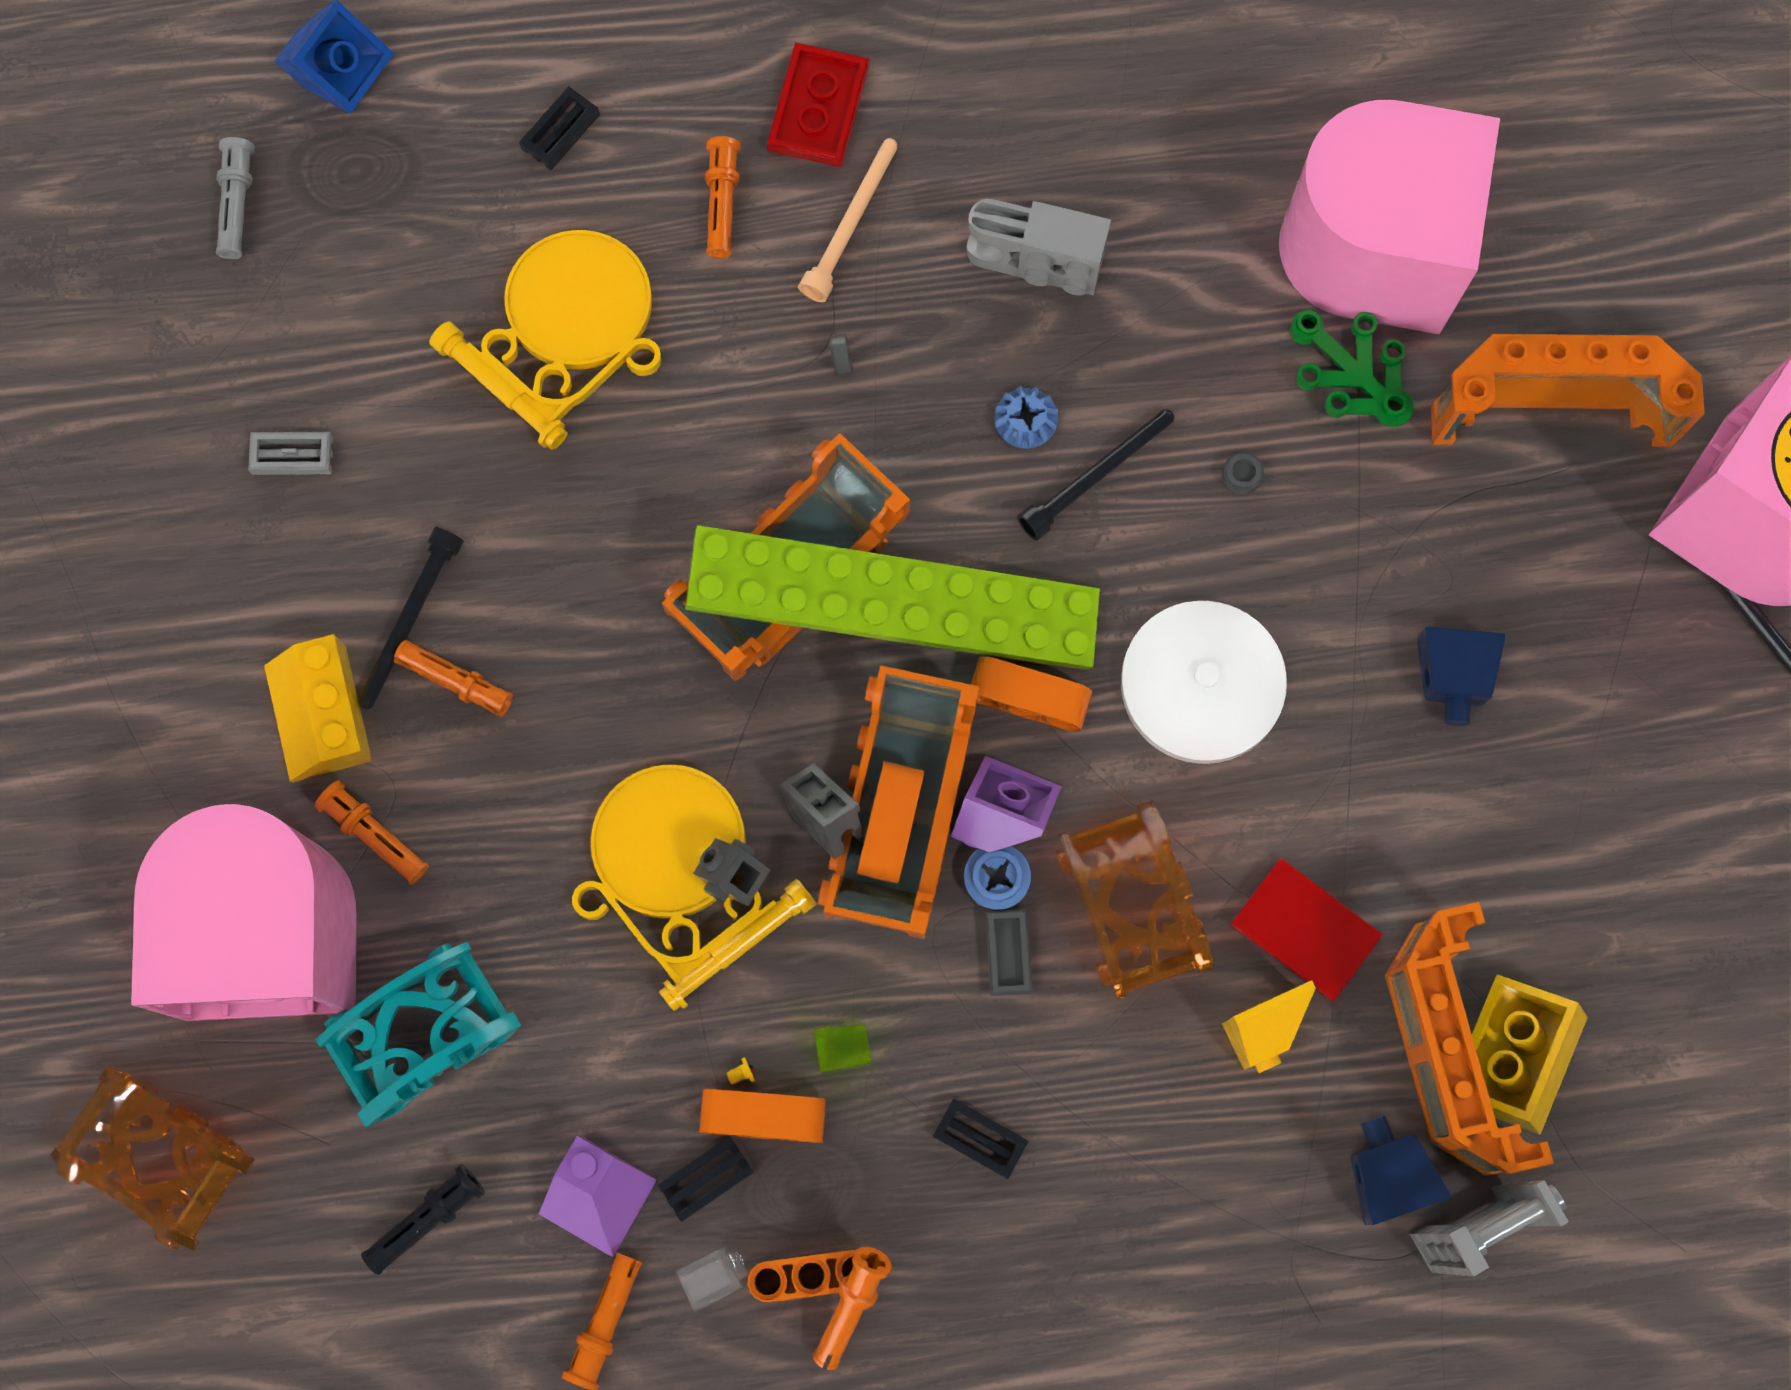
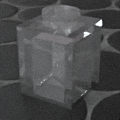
M723 1247L676 1271L694 1312L744 1288L745 1285L742 1278L748 1276L739 1253L736 1251L730 1254L728 1247Z

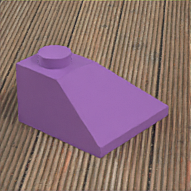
M985 755L965 796L951 837L964 842L970 847L980 848L989 853L1041 837L1062 786Z
M576 1136L554 1174L539 1215L614 1257L655 1186L657 1179L586 1138Z

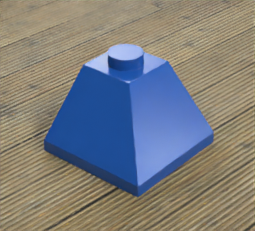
M333 0L294 33L274 62L303 88L343 111L352 113L392 58L394 52L338 0Z

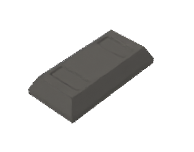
M1027 909L986 911L990 995L1033 994Z

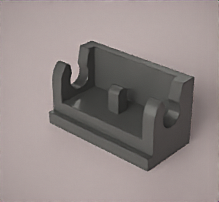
M811 764L780 784L790 816L834 859L844 853V843L841 841V836L846 830L851 829L850 833L857 840L861 838L862 826L857 812L861 811L859 804L816 764Z

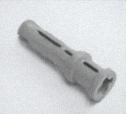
M226 137L219 141L222 162L221 169L216 174V180L221 186L216 255L218 254L219 257L226 259H239L242 257L246 190L250 188L253 180L252 175L249 173L250 156L255 152V145L243 138Z

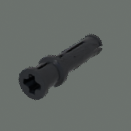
M463 1164L458 1165L455 1168L456 1174L439 1188H431L426 1192V1196H424L425 1202L395 1225L393 1229L369 1249L361 1253L363 1261L373 1273L380 1275L386 1267L409 1248L413 1247L439 1223L452 1222L456 1218L455 1213L474 1197L481 1198L485 1194L483 1187Z

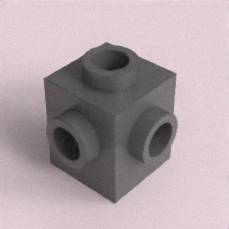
M715 838L701 855L700 863L693 874L706 883L703 890L715 899L724 903L729 897L748 906L770 872V869L753 857L756 851L745 843L734 839L732 844Z

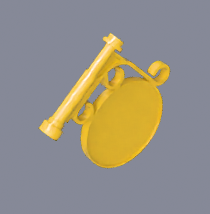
M571 230L550 235L536 242L521 255L508 276L505 288V310L511 328L494 329L486 333L481 343L482 352L470 342L466 344L463 332L451 321L440 325L429 340L430 346L442 356L448 355L450 358H454L510 410H514L540 434L538 443L543 448L549 447L551 450L559 447L568 434L564 429L565 424L560 420L573 407L585 401L625 362H627V367L632 373L638 376H648L659 369L662 360L658 345L650 339L641 338L649 322L652 308L650 282L644 266L633 251L619 240L603 233L588 230ZM497 340H506L511 344L510 350L502 356L503 364L489 352L490 346ZM518 341L531 355L548 364L540 368L536 373L533 391L505 367L513 363L517 358L519 351ZM641 349L650 350L654 354V359L647 365H638L630 357ZM606 365L579 392L567 397L571 392L572 382L566 369L584 370ZM550 375H559L564 379V384L560 389L562 399H550L541 396L545 378Z
M659 765L643 769L625 778L610 791L602 802L595 816L591 832V855L594 867L602 883L586 881L580 884L572 895V905L582 918L598 920L606 915L609 907L606 904H602L597 910L588 912L582 909L581 898L589 890H598L604 895L645 950L659 961L676 983L672 985L669 980H666L663 983L665 987L659 991L671 1009L676 1011L679 1007L685 1009L688 1004L684 998L721 969L727 968L790 917H795L800 912L804 915L814 908L817 903L797 878L784 888L785 893L779 897V901L775 902L773 900L763 909H761L762 898L757 891L754 896L755 903L753 908L740 919L737 912L731 907L732 899L728 897L724 902V907L728 915L737 921L701 949V933L697 925L684 917L704 910L715 903L717 899L703 890L706 883L695 876L693 872L700 863L701 855L715 838L732 844L734 839L746 844L745 827L740 811L732 796L714 778L691 767ZM617 901L639 914L653 918L670 919L662 932V942L668 951L673 950L670 942L671 932L679 926L689 927L693 932V954L683 957H671L656 951L650 946Z

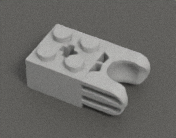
M982 199L973 205L969 213L968 226L971 235L967 241L966 251L970 262L980 268L1024 278L1026 282L1035 286H1045L1048 284L1061 287L1065 292L1072 295L1081 296L1085 293L1094 295L1105 254L1111 219L1033 201L1032 207L1028 208L994 199Z

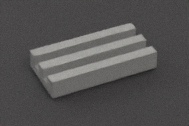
M251 432L248 471L252 475L332 474L330 459H333L331 444L334 442V436L331 432ZM321 444V449H259V445ZM320 459V462H259V460Z

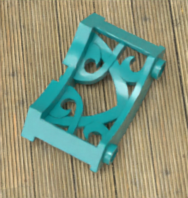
M468 942L453 948L450 943L438 947L428 955L429 960L381 987L348 1012L346 1010L341 1011L324 1023L327 1029L315 1041L319 1048L326 1047L361 1105L362 1109L357 1115L365 1128L400 1113L414 1099L435 1084L432 1079L433 1077L440 1076L450 1066H453L456 1071L483 1054L502 1046L522 1026L513 1012L507 1013L469 953L472 949ZM457 968L470 989L457 1002L450 999L458 991V982L454 980L448 987H441L439 984L440 977L445 972ZM424 983L426 993L410 991ZM477 1000L490 1023H487L467 1007ZM399 1007H423L443 1012L431 1030L430 1045L433 1056L425 1060L418 1053L406 1048L387 1050L390 1028ZM379 1012L375 1025L367 1021ZM455 1018L459 1021L454 1022L449 1028L457 1029L459 1036L453 1042H445L442 1033L447 1024ZM357 1030L362 1031L363 1041L354 1047L363 1052L371 1051V1058L364 1062L360 1061L347 1039L348 1036ZM395 1058H406L409 1065L408 1070L405 1074L399 1076L396 1072L398 1064L392 1063L387 1066V1061ZM373 1069L375 1084L369 1076L368 1070Z

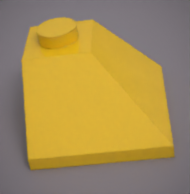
M1312 980L1235 1015L1222 1023L1244 1071L1255 1066L1258 1073H1261L1282 1063L1279 1054L1290 1049L1316 989Z

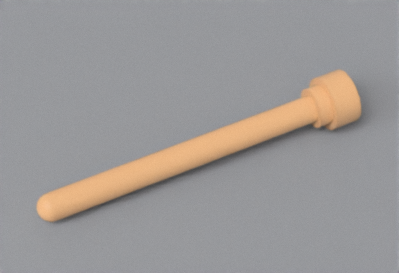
M888 138L883 141L817 267H812L811 271H806L801 279L798 289L809 299L816 302H826L832 291L833 284L831 282L833 277L831 274L897 150V142L894 139Z

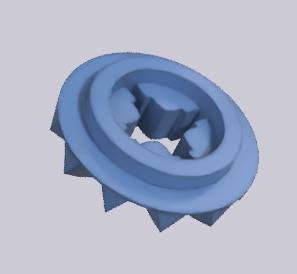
M1019 386L1016 390L1009 393L1005 392L998 405H996L995 426L999 435L1012 446L1024 449L1035 448L1046 443L1055 433L1058 424V409L1055 407L1051 395H1046L1039 391L1037 386L1032 389ZM1022 404L1028 407L1030 413L1038 414L1033 417L1031 430L1028 429V425H1025L1023 419L1015 418L1020 415Z
M1012 846L990 853L979 848L970 856L966 863L964 882L967 892L978 905L995 911L1012 908L1025 897L1031 882V871L1023 854ZM1007 862L1008 866L1006 867L1004 878L1009 881L1008 884L1012 888L1007 885L997 884L995 888L992 887L990 891H987L990 876L982 866L997 871Z

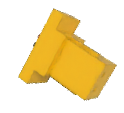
M745 1057L741 1059L742 1065L726 1073L731 1085L750 1079L751 1083L756 1082L752 1074L754 1072L753 1066L748 1064Z

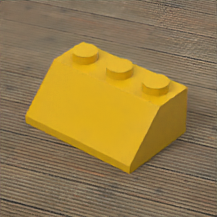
M334 634L294 644L264 665L291 783L372 761L347 649Z
M1498 974L1495 977L1472 1032V1038L1494 1116L1512 1125L1520 1124L1521 1128L1541 1135L1588 1017L1578 1002Z

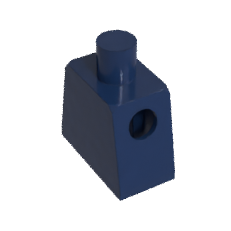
M1426 626L1417 637L1424 697L1427 701L1445 703V724L1453 726L1469 725L1471 705L1481 706L1492 698L1505 642L1504 633Z
M1385 1115L1361 1123L1370 1148L1352 1154L1351 1162L1365 1225H1375L1451 1198L1447 1187L1415 1134L1394 1139Z

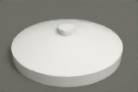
M1191 601L1174 605L1159 612L1149 619L1137 632L1130 643L1122 666V699L1134 727L1148 743L1159 751L1178 760L1191 763L1211 764L1224 762L1250 751L1272 729L1281 713L1286 697L1287 679L1285 665L1280 650L1272 636L1249 614L1220 602Z

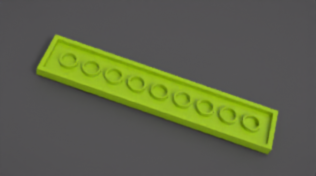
M697 525L694 534L685 610L1089 671L1093 668L1100 588Z

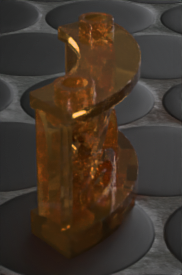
M1152 800L1136 805L1138 812L1069 836L1066 831L1059 833L1058 836L1062 849L1055 851L1063 875L1071 874L1088 917L1102 962L1096 963L1101 983L1104 988L1112 987L1117 1000L1125 998V993L1194 969L1197 970L1198 974L1214 969L1202 921L1197 919L1193 904L1189 900V897L1193 896L1181 862L1175 863V856L1170 846V835ZM1135 836L1122 848L1117 843V841ZM1105 845L1109 846L1115 855L1110 861L1109 857L1104 853L1093 852L1092 855L1098 859V865L1095 867L1086 866L1079 854ZM1135 856L1137 863L1141 865L1142 859L1151 858L1155 863V868L1149 873L1142 872L1132 863L1131 859ZM1123 868L1140 882L1150 885L1165 884L1167 893L1159 897L1150 909L1147 919V930L1126 921L1109 908L1113 887ZM1087 879L1100 880L1095 899ZM1162 910H1168L1173 913L1175 921L1172 925H1166L1162 922L1161 929L1163 933H1158L1156 928L1158 913ZM1104 924L1121 935L1114 940L1112 945H1110ZM1141 945L1149 947L1150 964L1122 974L1118 962L1119 952L1122 950L1130 951L1133 954V964L1141 954ZM1158 949L1187 951L1158 961Z
M108 1064L99 1078L101 1083L58 1148H55L50 1155L59 1167L57 1173L74 1184L80 1185L83 1180L129 1208L157 1232L154 1237L165 1246L177 1250L182 1245L195 1250L199 1244V1241L195 1238L237 1171L246 1174L255 1159L227 1135H220L212 1131L208 1127L209 1122L181 1104H178L175 1110L169 1108L171 1104L167 1102L168 1100L156 1095L158 1090ZM112 1094H114L110 1124L95 1122ZM147 1114L151 1117L153 1125L148 1132L138 1133L130 1130V1125L143 1127L141 1125V1118ZM90 1128L110 1134V1142L96 1141L86 1146L97 1148L100 1151L101 1157L96 1163H89L74 1153ZM172 1129L176 1130L178 1133L173 1143V1160L181 1176L161 1183L142 1184L133 1162L130 1140L151 1142L164 1137ZM191 1145H195L197 1148L195 1158L188 1159L191 1165L196 1166L193 1169L190 1168L185 1157L186 1150ZM116 1169L121 1182L106 1173ZM189 1188L193 1192V1196L191 1197V1199L189 1198L188 1193L185 1191ZM162 1198L159 1207L147 1200ZM180 1203L183 1211L176 1220L173 1210Z

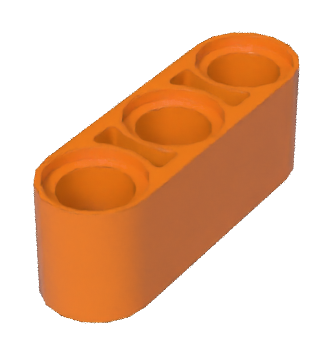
M985 656L978 658L970 685L979 686L977 704L1073 732H1080L1082 730L1093 693L1090 688L1082 684Z
M888 761L883 762L856 874L898 884L924 777V770Z
M703 1089L699 1133L823 1143L827 1099Z
M856 1250L759 1263L751 1270L748 1276L747 1285L749 1291L755 1299L761 1302H775L839 1293V1285L845 1277L843 1265L848 1258L854 1256ZM807 1263H816L823 1269L824 1280L817 1288H808L800 1280V1271ZM763 1269H773L779 1274L781 1280L780 1287L773 1294H765L757 1286V1276Z

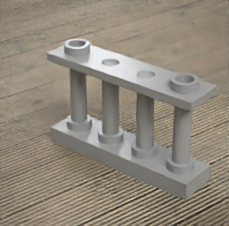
M1545 1180L1497 1183L1490 1187L1498 1200L1493 1205L1457 1225H1423L1409 1234L1431 1273L1474 1277L1490 1268L1483 1257L1488 1254L1487 1248L1526 1226L1561 1227L1567 1224L1569 1221L1563 1213L1566 1209L1564 1199L1553 1185L1547 1186Z

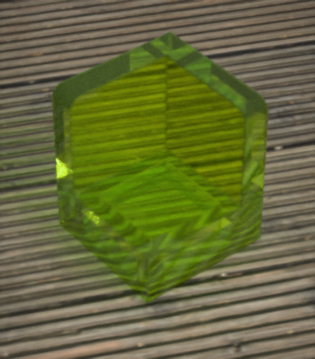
M864 1024L832 1029L831 1026L814 1029L822 1075L872 1066L867 1031Z

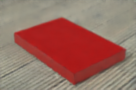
M795 42L766 144L767 151L842 168L869 70L870 59Z
M1282 858L1275 863L1230 923L1232 928L1303 982L1307 983L1312 980L1316 987L1315 991L1331 1003L1336 1000L1383 936L1381 932Z

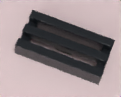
M568 86L519 141L521 149L526 153L530 152L534 159L538 162L542 161L545 167L552 170L600 116L599 109ZM575 102L576 105L564 117V119H561L555 125L550 135L542 142V144L539 147L536 146L535 144L542 138V136L549 130V128L556 122V120L564 113V111L571 105V103Z
M954 1098L933 1135V1138L1007 1180L1029 1142ZM956 1111L1016 1145L1014 1151H1009L953 1119ZM949 1126L1007 1159L1006 1166H1001L945 1134L946 1129Z
M729 1136L658 1184V1187L664 1193L679 1220L683 1222L752 1175L754 1171L732 1137ZM729 1149L732 1156L676 1194L673 1192L671 1187ZM738 1163L742 1170L684 1209L680 1203L682 1200Z

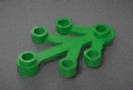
M1312 310L1298 312L1290 325L1291 338L1300 345L1315 344L1342 371L1321 370L1317 365L1307 363L1298 370L1296 375L1297 385L1306 391L1313 390L1316 387L1361 388L1370 398L1350 399L1348 394L1343 391H1333L1325 401V412L1333 418H1340L1345 414L1375 415L1381 424L1389 427H1398L1405 424L1413 414L1414 403L1411 396L1401 389V362L1406 355L1404 343L1398 339H1390L1384 343L1380 350V359L1385 364V384L1383 386L1373 376L1372 335L1378 323L1372 313L1361 312L1356 315L1352 322L1351 331L1355 336V359L1323 329V319L1318 313ZM1309 320L1314 323L1315 327L1307 329L1302 325L1301 321ZM1366 321L1371 329L1362 330L1358 326V322ZM1386 349H1396L1399 352V357L1389 356ZM1305 372L1312 373L1315 376V381H1305L1302 374ZM1334 399L1342 401L1344 408L1335 409L1331 405V401ZM1388 402H1397L1401 409L1398 411L1391 410L1388 407Z

